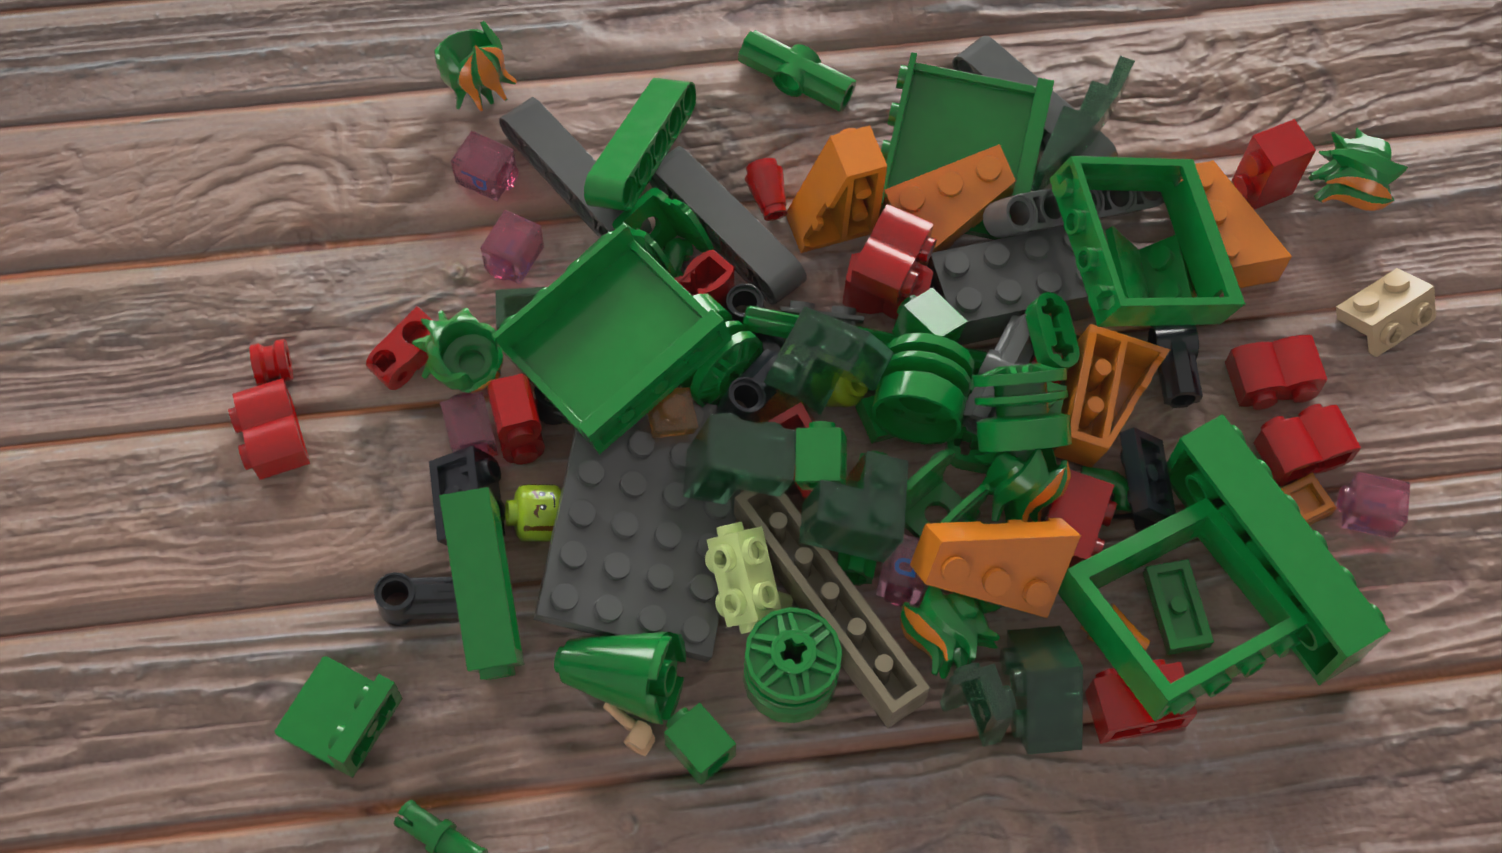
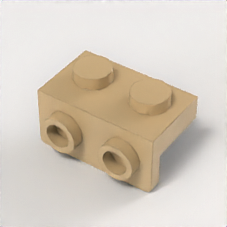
M1396 268L1336 306L1337 320L1367 335L1369 354L1378 357L1435 320V289L1433 285Z

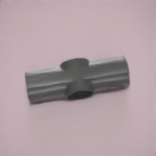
M1025 314L1022 316L1012 315L994 350L990 349L978 375L1000 366L1030 363L1035 353ZM993 386L975 387L966 401L963 425L967 431L977 435V421L996 415L995 407L975 405L974 398L994 395Z

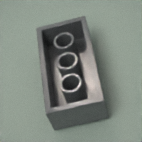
M1064 226L932 253L929 258L928 268L933 271L930 288L939 293L967 320L957 342L960 345L1001 337L1012 315L1022 316L1025 314L1027 306L1046 292L1055 293L1062 297L1069 308L1072 322L1094 317Z

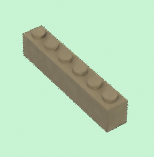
M768 476L736 496L734 499L736 522H742L744 530L762 526L774 574L800 609H808L825 618L837 632L842 648L841 666L887 729L924 705L930 690L929 685L773 476Z

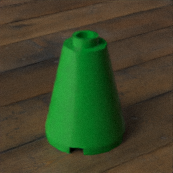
M672 632L570 638L564 646L558 648L554 660V669L556 673H559L563 684L651 723L664 724L663 720H669L673 716L682 692L684 677L677 676V661L686 663L685 642L681 634Z

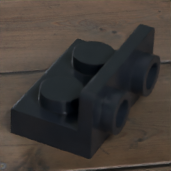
M1133 427L1119 433L1122 446L1120 459L1125 468L1126 479L1128 480L1129 490L1127 491V499L1130 507L1133 509L1135 529L1142 531L1176 514L1163 440Z
M472 445L429 461L438 542L447 546L439 495L489 487L499 506L503 536H505V506L501 500L499 486L501 469L493 456Z

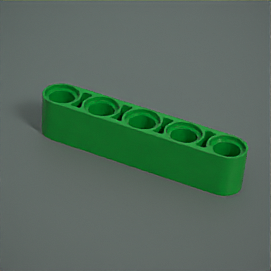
M653 78L586 177L584 199L588 206L626 212L633 208L694 111L696 87L693 82Z

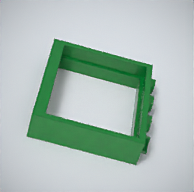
M1071 156L1049 178L1097 327L1221 324L1245 305L1193 159ZM1090 190L1161 191L1197 297L1125 298Z
M489 487L439 495L467 671L479 673L480 680L515 676V667L525 664L499 506Z
M1208 498L1068 568L1058 591L1059 596L1154 721L1161 719L1171 712L1174 715L1177 713L1184 714L1196 704V698L1205 693L1210 698L1218 695L1232 683L1233 677L1241 673L1245 678L1255 674L1267 663L1266 659L1274 654H1277L1279 658L1285 657L1291 649L1301 644V640L1298 637L1309 624L1307 618ZM1198 537L1271 628L1170 684L1098 589Z

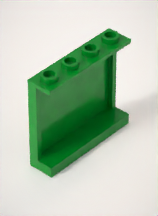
M911 52L908 66L901 65L898 73L896 88L902 89L900 103L892 102L887 126L894 127L891 141L884 139L881 148L887 164V172L880 215L885 208V189L999 144L1016 180L1012 196L1031 192L1054 80L1038 77L1037 85L1032 86L917 63V53ZM983 220L974 228L971 227L964 233L992 240L1001 239L992 236L986 230Z
M622 223L614 231L605 234L597 246L581 259L572 262L564 274L550 286L539 290L530 303L517 314L506 318L501 323L499 329L492 334L503 353L529 378L530 382L599 455L732 340L724 319L713 308L708 312L634 240L625 223Z

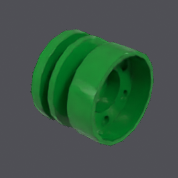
M696 294L693 297L708 312L713 308L724 319L732 340L682 382L679 387L701 407L706 405L703 402L717 406L731 383L740 378L763 353V343L751 331H748L742 323L732 321V315L709 294Z
M908 333L894 338L886 347L885 362L881 368V381L877 384L872 405V418L876 424L888 434L907 442L925 445L942 444L953 440L961 432L966 410V396L969 394L970 382L974 372L975 361L969 351L957 342L940 335Z
M1041 363L1000 366L984 374L973 375V387L993 386L994 395L975 397V405L995 407L996 415L976 422L978 450L981 452L1022 451L1072 444L1070 415L1049 412L1048 403L1068 398L1067 390L1047 391V382L1067 379L1066 368H1053Z
M788 607L770 612L755 624L747 637L743 682L748 699L760 713L774 721L798 723L814 718L827 708L836 691L842 658V648L837 632L827 620L808 609ZM790 653L793 658L801 657L800 664H795L792 659L785 660V654Z

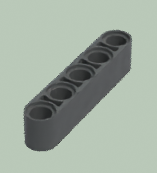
M989 36L980 37L952 60L953 69L957 71L1032 86L1037 85L1038 77ZM1052 90L1040 150L1059 167L1071 156L1118 157L1117 149L1111 140Z
M531 97L499 118L500 127L511 144L599 238L608 232L614 231L612 223L624 211L588 206L584 199L586 177L596 160L540 101ZM647 218L642 223L640 230L649 234L652 231V227Z
M680 146L667 153L649 181L652 188H658L667 194L671 200L677 199L692 209L706 231L715 251L733 265L734 270L748 284L757 287L762 292L763 298L767 303L771 305L777 304L807 280L806 272L797 258L690 153Z
M1052 188L1017 194L992 202L985 208L983 214V223L986 230L996 238H1005L1064 226ZM1090 190L1099 219L1135 213L1160 206L1164 203L1161 191Z

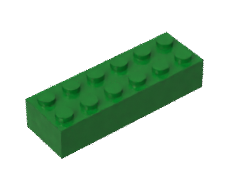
M1221 414L1179 439L1167 461L1172 490L1186 508L1208 498L1307 618L1309 624L1298 637L1301 640V644L1292 650L1319 686L1362 660L1391 631L1386 625L1384 615L1377 606L1367 601L1357 588V583L1352 573L1347 568L1340 566L1329 552L1324 537L1318 531L1312 530L1300 514L1296 501L1290 495L1285 494L1274 481L1269 466L1263 460L1257 459L1247 446L1241 430L1237 426L1231 425L1226 417Z

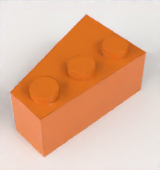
M870 125L858 129L847 128L835 135H831L790 204L786 217L800 253L872 233L880 215L887 164Z
M999 144L885 189L884 206L886 207L887 204L933 223L931 237L937 239L932 252L934 253L947 250L971 227L974 228L983 220L985 208L990 203L1011 197L1016 180ZM921 260L919 262L920 264L925 266L928 264V262L926 263Z
M1214 160L1196 163L1199 177L1239 288L1279 281L1292 258L1291 254Z
M1090 324L1077 340L1080 356L1078 362L1068 369L1065 383L1068 398L1064 399L1061 413L1070 415L1072 444L1053 448L1055 457L1087 467H1092L1110 449L1134 410L1137 401L1150 384L1161 362L1171 350Z
M1048 518V521L1023 522L1021 519L1007 520V523L983 524L981 521L929 523L924 526L910 566L926 585L1048 618L1081 535L1062 518Z

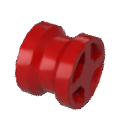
M285 339L276 340L271 346L264 347L259 343L250 345V361L257 386L269 383L273 379L283 378L285 382L293 380L292 361Z

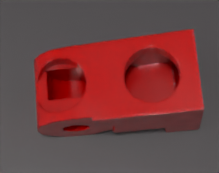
M418 306L371 351L366 360V368L390 390H397L404 386L412 378L415 371L423 367L429 358L427 352L412 344L413 340L430 335L421 319H432Z

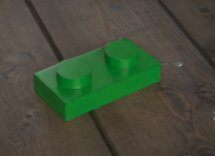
M1189 559L1146 566L1142 573L1166 654L1172 655L1210 648L1214 640Z

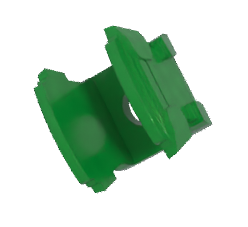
M658 188L649 189L637 200L630 211H624L612 223L614 230L622 223H625L634 240L673 278L678 277L662 250L671 239L677 235L685 238L702 253L715 250L692 209L684 202L677 199L671 200L667 194ZM654 217L655 227L651 234L640 230L642 223L647 218Z
M953 449L941 450L935 453L930 461L901 484L892 508L894 517L918 541L925 524L930 523L925 518L927 508L941 506L948 512V515L940 523L974 522L980 517L981 512L979 508L986 500L991 489L988 484L981 485L963 499L943 480L946 467L951 464L956 453Z

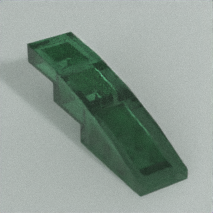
M1120 56L1108 85L1092 80L1079 111L1063 106L1037 167L1031 191H1039L1047 187L1051 183L1049 178L1071 156H1080L1092 144L1111 117L1128 83L1135 63L1134 60Z

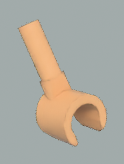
M605 703L603 708L623 725L625 729L630 731L624 740V744L637 754L646 756L655 743V736L650 725L641 720L636 721L622 709Z

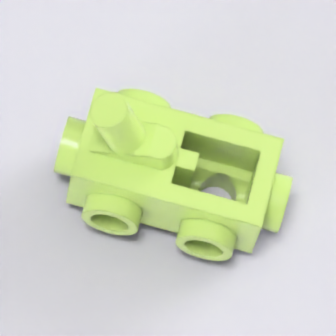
M737 522L717 527L718 537L706 539L709 550L706 552L705 562L707 568L715 574L719 591L715 601L718 613L725 617L727 627L739 625L740 633L743 634L751 632L755 624L770 612L791 607L793 599L790 594L777 591L762 526L744 530L743 523Z

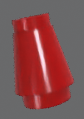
M762 158L751 162L746 167L747 175L744 179L763 214L764 220L774 221L785 217L787 209L783 167L777 164L775 158Z

